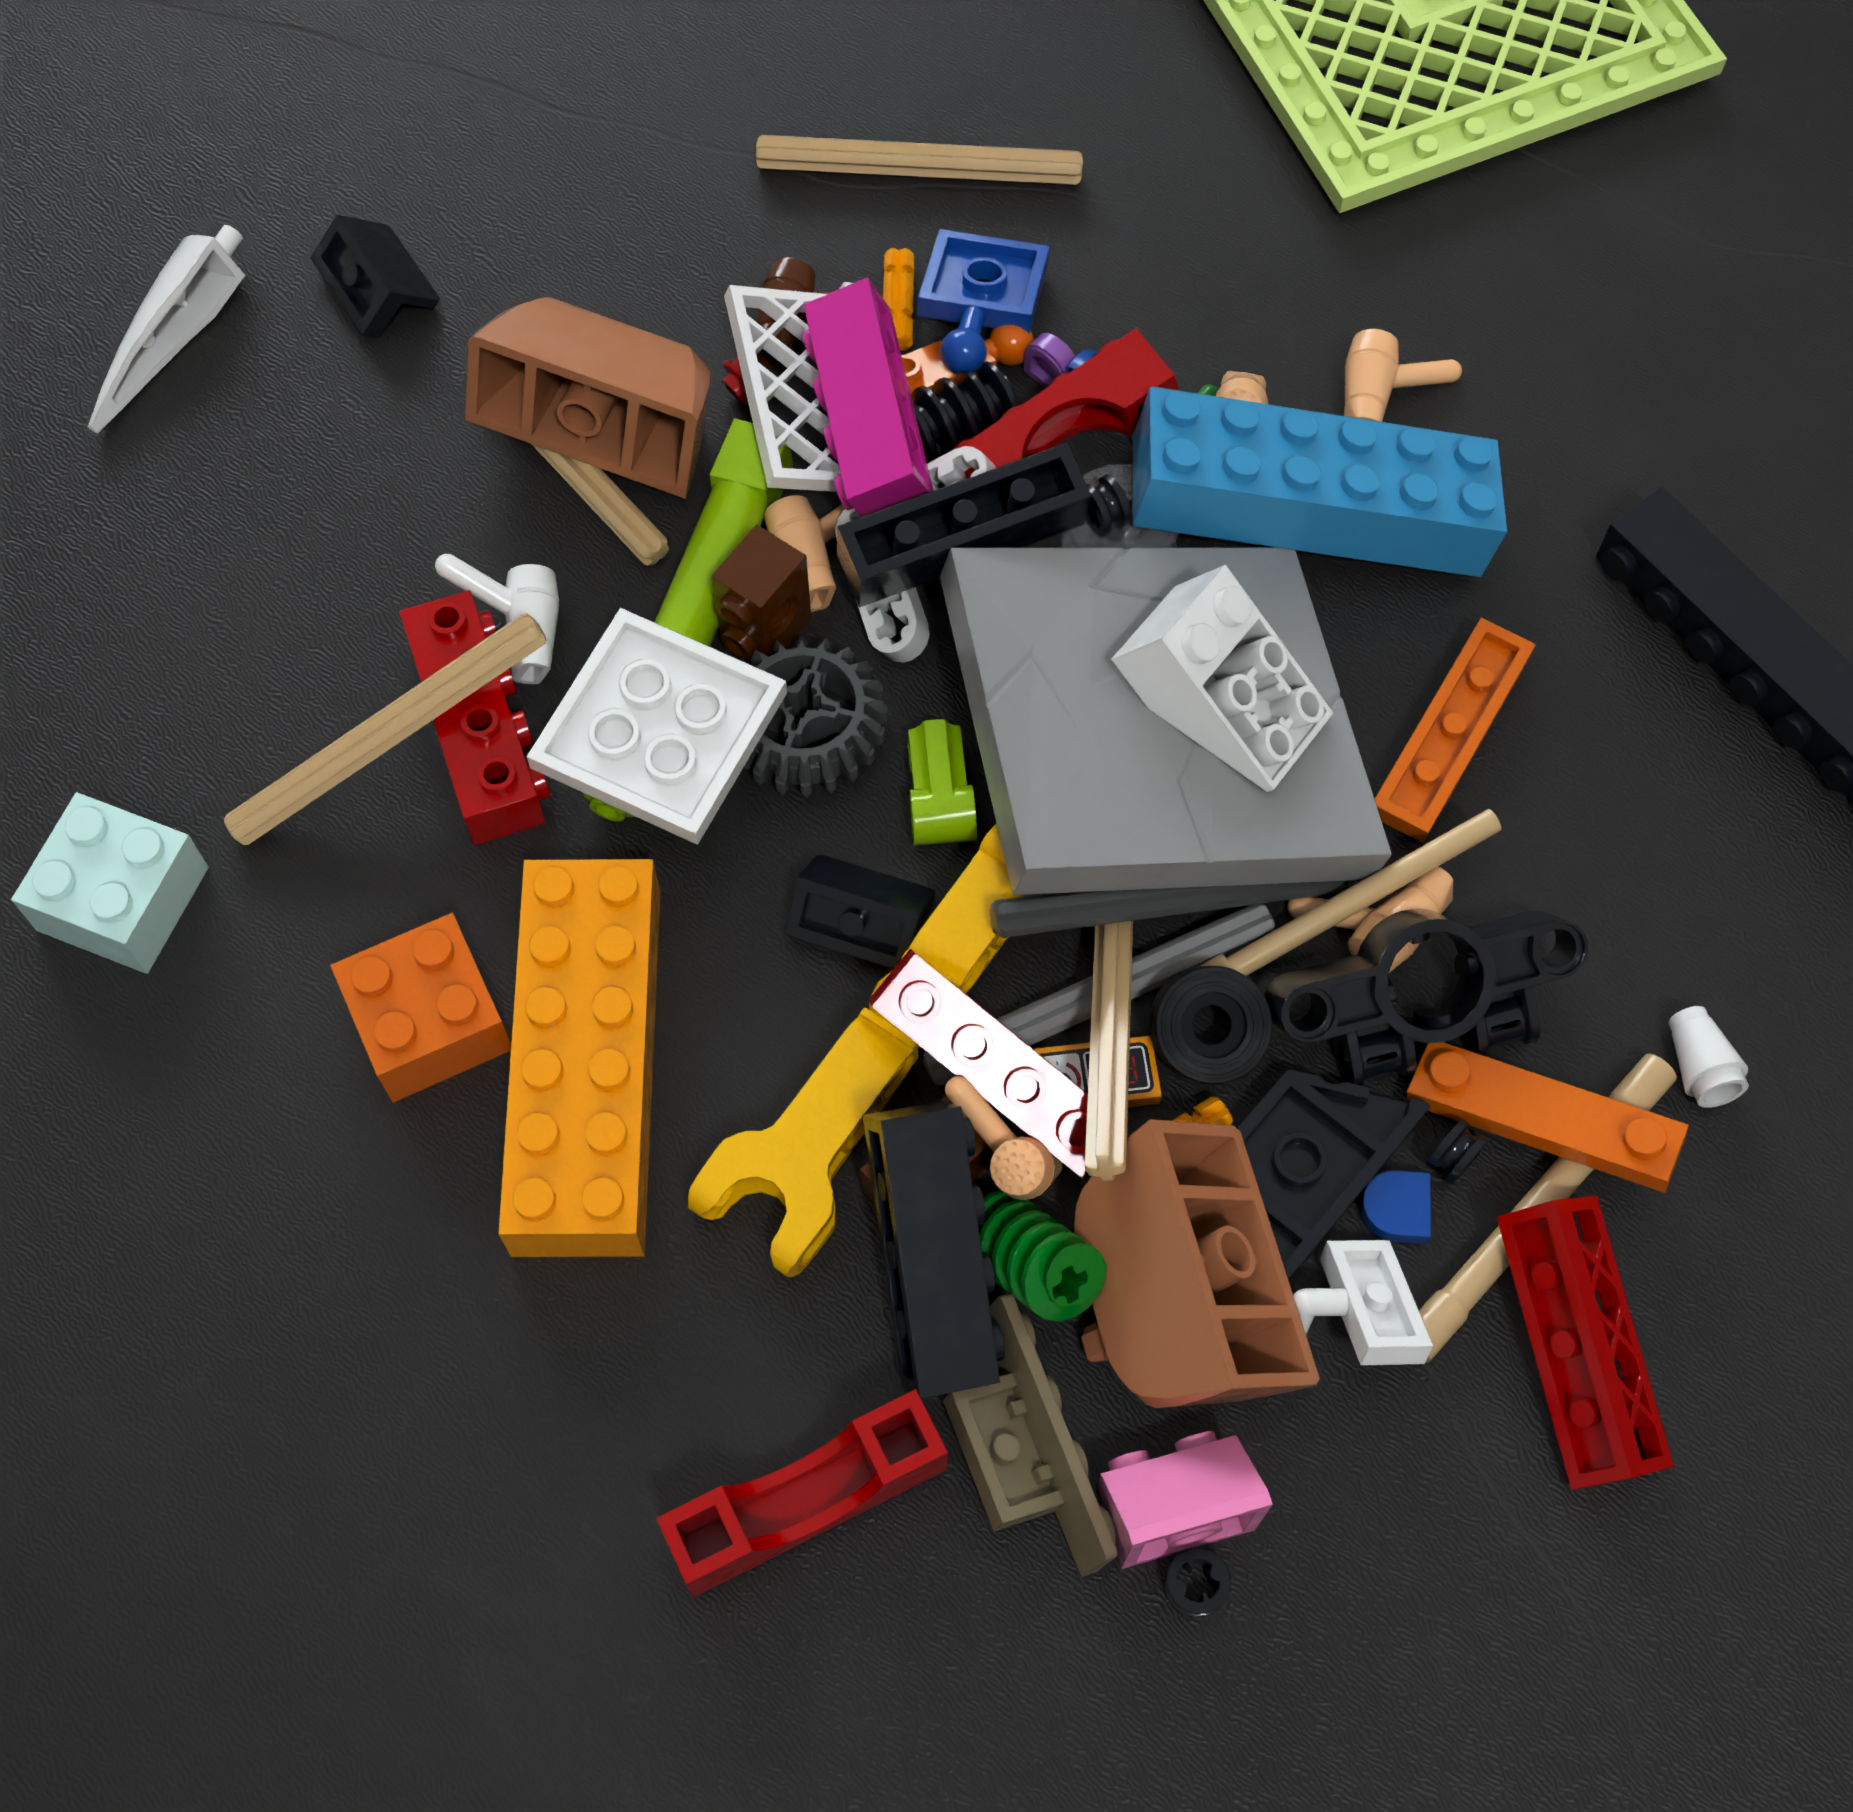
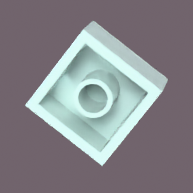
M76 792L11 901L36 931L148 974L209 866L188 834Z

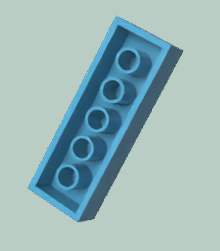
M1152 386L1149 387L1132 434L1134 527L1482 577L1507 534L1498 440Z

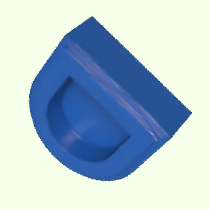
M1387 1171L1374 1177L1367 1185L1360 1200L1361 1218L1369 1231L1384 1240L1427 1244L1431 1238L1430 1173Z

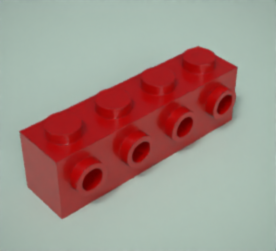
M471 590L399 611L421 682L496 632L490 609L477 612ZM509 669L433 720L460 809L474 846L546 824L539 801L551 798L544 774L530 769V766L526 763L522 749L531 747L534 744L523 710L510 713L506 698L517 695Z

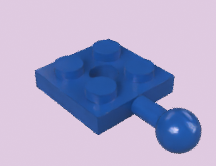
M939 229L918 295L917 316L938 319L946 323H960L957 329L952 330L945 336L940 347L941 360L949 371L960 374L961 371L969 370L974 373L981 368L987 354L985 341L980 335L983 326L997 328L1002 325H1015L1030 334L1048 267L1050 246ZM985 279L990 280L991 282H981L977 280Z

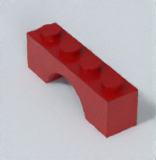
M1135 328L1122 338L1110 341L1104 345L1098 354L1073 371L1061 374L1045 390L1024 404L1009 409L1002 415L999 421L975 437L960 442L953 450L963 446L975 447L998 468L1053 448L1068 437L1089 430H1110L1132 438L1149 387L1179 391L1175 374L1137 328ZM973 467L965 471L966 479L970 478L971 474L975 471Z
M915 1389L852 1420L835 1438L800 1460L773 1473L745 1483L719 1486L656 1519L684 1582L694 1598L946 1471L948 1452Z

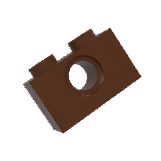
M756 524L711 576L721 642L732 655L743 661L751 659L754 650L768 657L772 656L773 645L776 639L787 649L811 620L806 555Z

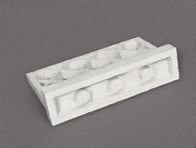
M843 282L840 289L853 283ZM729 285L724 298L767 487L837 492L834 477L841 474L839 465L830 458L832 454L827 447L822 452L797 432L807 422L824 435L823 428L830 425L829 418L818 410L821 405L817 398L812 403H809L786 384L794 375H797L814 389L813 379L819 376V372L807 363L811 359L807 349L799 356L775 337L785 328L804 343L802 333L809 329V327L796 315L799 312L805 313L804 304L827 294ZM745 307L760 308L776 322L766 330L747 315ZM762 349L787 367L779 377H776L758 362L757 354ZM773 396L799 415L790 425H787L769 410L767 402ZM785 444L811 465L807 469L782 468L779 449Z

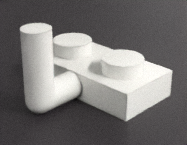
M1390 1240L1327 1241L1319 1259L1330 1288H1304L1296 1291L1293 1295L1305 1333L1307 1334L1314 1316H1342L1360 1365L1425 1364L1433 1344Z

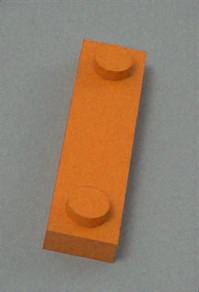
M1482 617L1480 618L1375 797L1377 809L1383 823L1424 844L1530 659L1536 646L1535 643Z
M1444 1042L1427 1044L1407 1090V1103L1410 1097L1424 1100L1431 1106L1429 1111L1458 1122L1463 1118L1470 1126L1663 1193L1667 1190L1689 1127L1688 1124Z

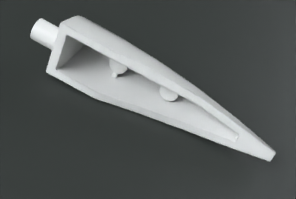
M224 225L215 238L202 235H190L183 238L146 295L117 350L88 425L91 431L98 434L194 336L217 316L245 277V274L231 259L232 254L243 240L242 235L236 229Z

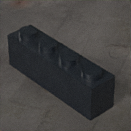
M1068 442L839 525L837 526V556L860 608L940 578L950 548H1022L1084 525L1092 495Z
M942 1101L863 1115L901 1386L909 1392L916 1389L920 1398L925 1399L1000 1383L997 1361L1004 1359L1005 1345L998 1322L995 1319L991 1320L988 1293H992L995 1290V1274L988 1253L981 1250L978 1225L984 1224L986 1212L982 1192L976 1183L972 1184L968 1157L974 1156L976 1151L975 1133L971 1120L967 1115H962L961 1106Z

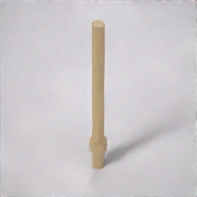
M1487 809L1226 958L1221 953L1200 966H1223L1247 976L1502 830L1501 824L1495 813L1491 809Z

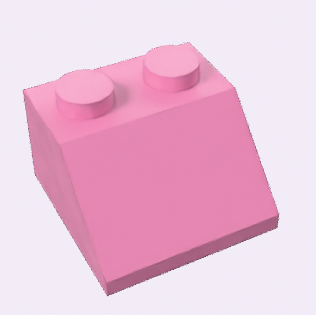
M1214 1431L1202 1432L1177 1441L1174 1444L1177 1452L1150 1459L1148 1451L1141 1450L1119 1456L1108 1462L1110 1471L1100 1474L1096 1488L1102 1507L1109 1513L1115 1527V1546L1121 1569L1256 1530L1273 1503L1267 1487L1236 1435L1217 1440Z

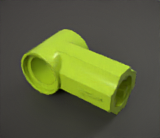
M945 719L923 721L921 725L908 730V755L913 789L909 790L914 846L977 841L973 786L967 785L961 725H953Z

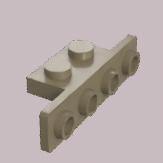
M1011 1293L999 1296L990 1305L991 1320L995 1319L1001 1328L1005 1345L1004 1359L997 1361L1000 1383L949 1393L943 1399V1403L993 1531L995 1532L1055 1512L1078 1571L1084 1577L1096 1573L1117 1557L1115 1527L1107 1510L1099 1506L1088 1480L1089 1468L1086 1455L1081 1445L1077 1441L1072 1440L1061 1413L1062 1400L1055 1381L1044 1372L1035 1349V1332L1029 1317L1024 1312H1020L1016 1300Z

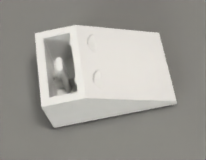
M1226 564L1175 586L1111 659L1149 710L1266 792L1276 788L1333 714V711Z

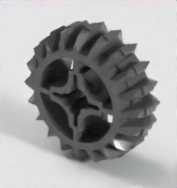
M802 634L796 643V648L786 650L785 646L776 639L773 645L772 656L768 657L754 650L751 657L752 666L786 680L787 694L768 725L770 731L784 736L785 744L784 746L780 745L763 734L741 772L753 769V778L759 787L775 778L776 790L781 796L789 790L791 784L800 785L801 794L808 798L813 790L812 785L822 783L823 787L832 794L834 789H836L837 776H841L854 783L858 777L857 764L871 767L875 760L874 748L882 747L885 740V728L882 726L888 720L887 706L882 701L883 687L879 680H872V669L868 662L864 661L854 664V653L851 652L849 646L836 654H832V644L828 641L827 637L817 648H808V642ZM823 689H828L839 695L850 706L852 711L841 708L840 702L827 698L824 695Z

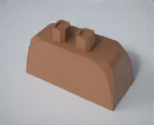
M552 297L539 298L503 311L481 327L468 340L465 420L686 499L702 446L710 385V370L691 347Z
M1150 1119L1127 1138L1126 1170L1124 1173L1116 1175L1115 1180L1111 1182H1102L1100 1177L1091 1176L1082 1189L1076 1204L1074 1233L1098 1250L1107 1265L1106 1281L1100 1295L1092 1303L1097 1322L1085 1327L1081 1336L1087 1359L1091 1362H1109L1127 1388L1144 1404L1154 1408L1241 1402L1317 1385L1320 1377L1241 1132L1234 1125Z

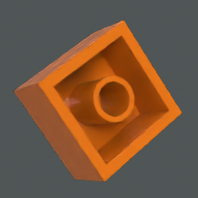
M453 912L330 965L375 1073L392 1103L511 1051L509 1037Z

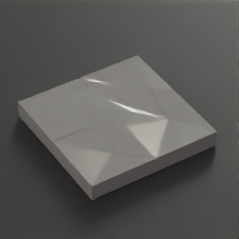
M1277 547L1129 549L950 548L940 580L1013 895L1364 880L1381 870L1391 857V849L1344 701L1340 696L1337 679L1296 550ZM1225 564L1333 711L1332 716L1276 788L1269 792L1263 790L1149 710L1111 660L1175 586Z

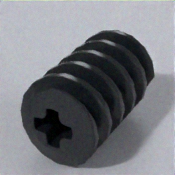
M988 361L982 363L981 368L975 374L969 370L961 371L960 374H956L954 383L950 379L943 377L935 381L933 391L922 385L914 389L912 394V402L924 453L930 462L937 459L936 442L942 441L950 452L958 445L959 433L963 432L967 439L973 438L979 434L980 425L984 424L987 429L999 421L1006 411L1019 406L1014 389L1007 376L993 363Z

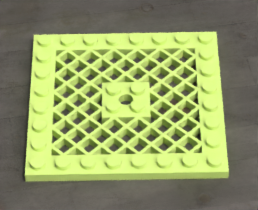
M1203 0L1339 213L1720 75L1727 60L1726 56L1684 0H1600L1599 4L1586 0H1505L1518 4L1516 10L1502 7L1503 0H1297L1314 5L1312 12L1286 5L1288 0ZM1608 1L1614 8L1607 7ZM1529 7L1554 14L1553 20L1524 13L1525 8ZM1324 8L1349 15L1348 23L1323 16ZM1562 17L1589 24L1591 28L1589 31L1561 24L1560 22ZM1360 19L1387 27L1385 32L1381 33L1358 26ZM1470 22L1468 27L1462 25ZM1479 23L1505 30L1507 34L1505 37L1477 30ZM1603 28L1627 35V41L1624 42L1597 34L1598 29ZM1396 29L1402 38L1394 36ZM1294 30L1303 32L1300 39ZM1516 34L1544 41L1542 48L1515 41L1514 37ZM1313 36L1337 42L1339 45L1337 50L1310 43ZM1423 39L1421 44L1415 42L1417 40ZM1432 40L1460 47L1458 55L1430 47ZM1552 44L1582 53L1578 59L1550 50ZM1351 46L1375 53L1376 55L1372 61L1348 54L1347 50ZM1469 50L1497 58L1495 65L1468 58ZM1589 55H1592V56H1596V57H1597V58L1588 60ZM1385 57H1389L1413 65L1410 71L1385 65L1383 62ZM1505 61L1534 69L1532 76L1503 68ZM1424 67L1450 76L1448 81L1444 82L1420 75L1419 73L1421 68ZM1319 68L1328 70L1325 77L1323 76ZM1542 71L1550 73L1547 76L1541 77ZM1338 73L1365 81L1362 89L1335 81ZM1458 78L1487 86L1485 92L1482 93L1456 85ZM1374 84L1402 92L1399 100L1371 92ZM1495 88L1503 90L1502 92L1493 95ZM1414 95L1438 102L1439 104L1437 109L1433 110L1409 103L1408 101L1410 96ZM1343 106L1353 109L1351 117ZM1448 106L1455 107V109L1446 112ZM1363 112L1391 120L1388 128L1360 120ZM1400 123L1408 125L1398 129Z

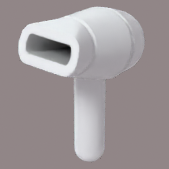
M442 554L435 562L436 572L465 591L471 590L473 596L505 614L506 625L524 613H528L537 621L545 634V644L511 668L514 681L531 685L541 683L551 670L560 606L555 572L546 566L537 564L519 565L508 571L506 586H503L452 554Z

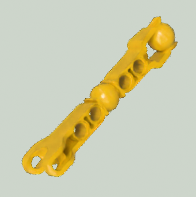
M997 823L986 834L978 852L920 929L909 949L902 956L903 958L912 949L964 993L971 989L1007 940V938L1000 937L992 931L990 925L991 904L1001 899L1041 895H1013ZM887 974L880 981H878L872 995L883 983V981L888 977L889 974ZM869 1002V1009L863 1008L859 1016L848 1026L773 1126L762 1131L737 1133L725 1138L718 1145L689 1189L688 1208L704 1219L716 1220L722 1218L745 1195L764 1193L778 1198L785 1206L787 1212L779 1231L771 1242L770 1255L776 1270L787 1277L799 1275L815 1257L835 1229L836 1204L831 1184L837 1171L865 1134L863 1115L882 1111L917 1061L918 1048L921 1046L876 1011Z

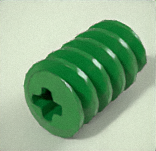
M1001 1190L989 1193L984 1197L986 1217L984 1224L978 1225L981 1250L982 1252L986 1251L991 1259L995 1281L1044 1320L1060 1322L1075 1318L1087 1310L1100 1295L1106 1281L1107 1265L1102 1254L1029 1200L1014 1199L1005 1195Z

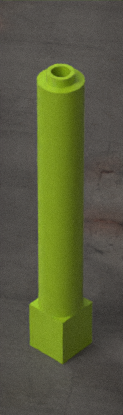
M736 418L733 419L710 472L711 492L654 621L656 624L708 647L711 646L719 627L711 576L756 524L761 527L762 522H765L764 512L766 508L779 500L784 490L767 487L753 423ZM784 444L779 449L782 468H793L791 448ZM583 793L584 797L590 802V809L605 819L623 821L625 817H635Z

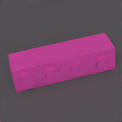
M868 277L804 304L809 329L803 331V341L810 358L818 367L819 376L813 379V387L820 405L828 413L830 425L825 426L823 432L832 456L839 463L841 474L834 477V483L843 506L847 510L854 508L861 517L932 492L933 486L890 307Z

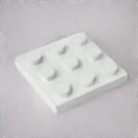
M620 608L528 753L527 760L530 769L698 845L787 694L786 680Z

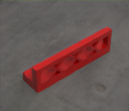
M1597 1195L1552 1200L1497 1216L1571 1490L1631 1479L1674 1467ZM1574 1214H1577L1584 1244L1580 1241L1573 1217ZM1595 1289L1599 1293L1603 1312L1599 1309ZM1614 1358L1618 1360L1622 1381L1618 1377ZM1634 1426L1637 1428L1638 1435L1645 1456L1644 1459H1641L1636 1437L1634 1434Z

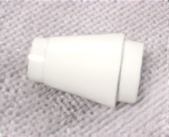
M1693 1006L1674 1014L1669 1019L1668 1024L1672 1031L1685 1093L1688 1096L1695 1097L1698 1105L1704 1108L1724 1105L1744 1094L1749 1087L1745 1077L1748 1073V1066L1713 1019L1709 1017L1705 1007Z

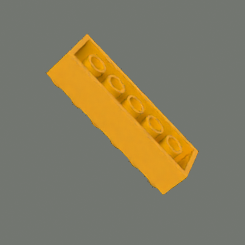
M653 859L524 860L498 1233L511 1257H645L661 892Z

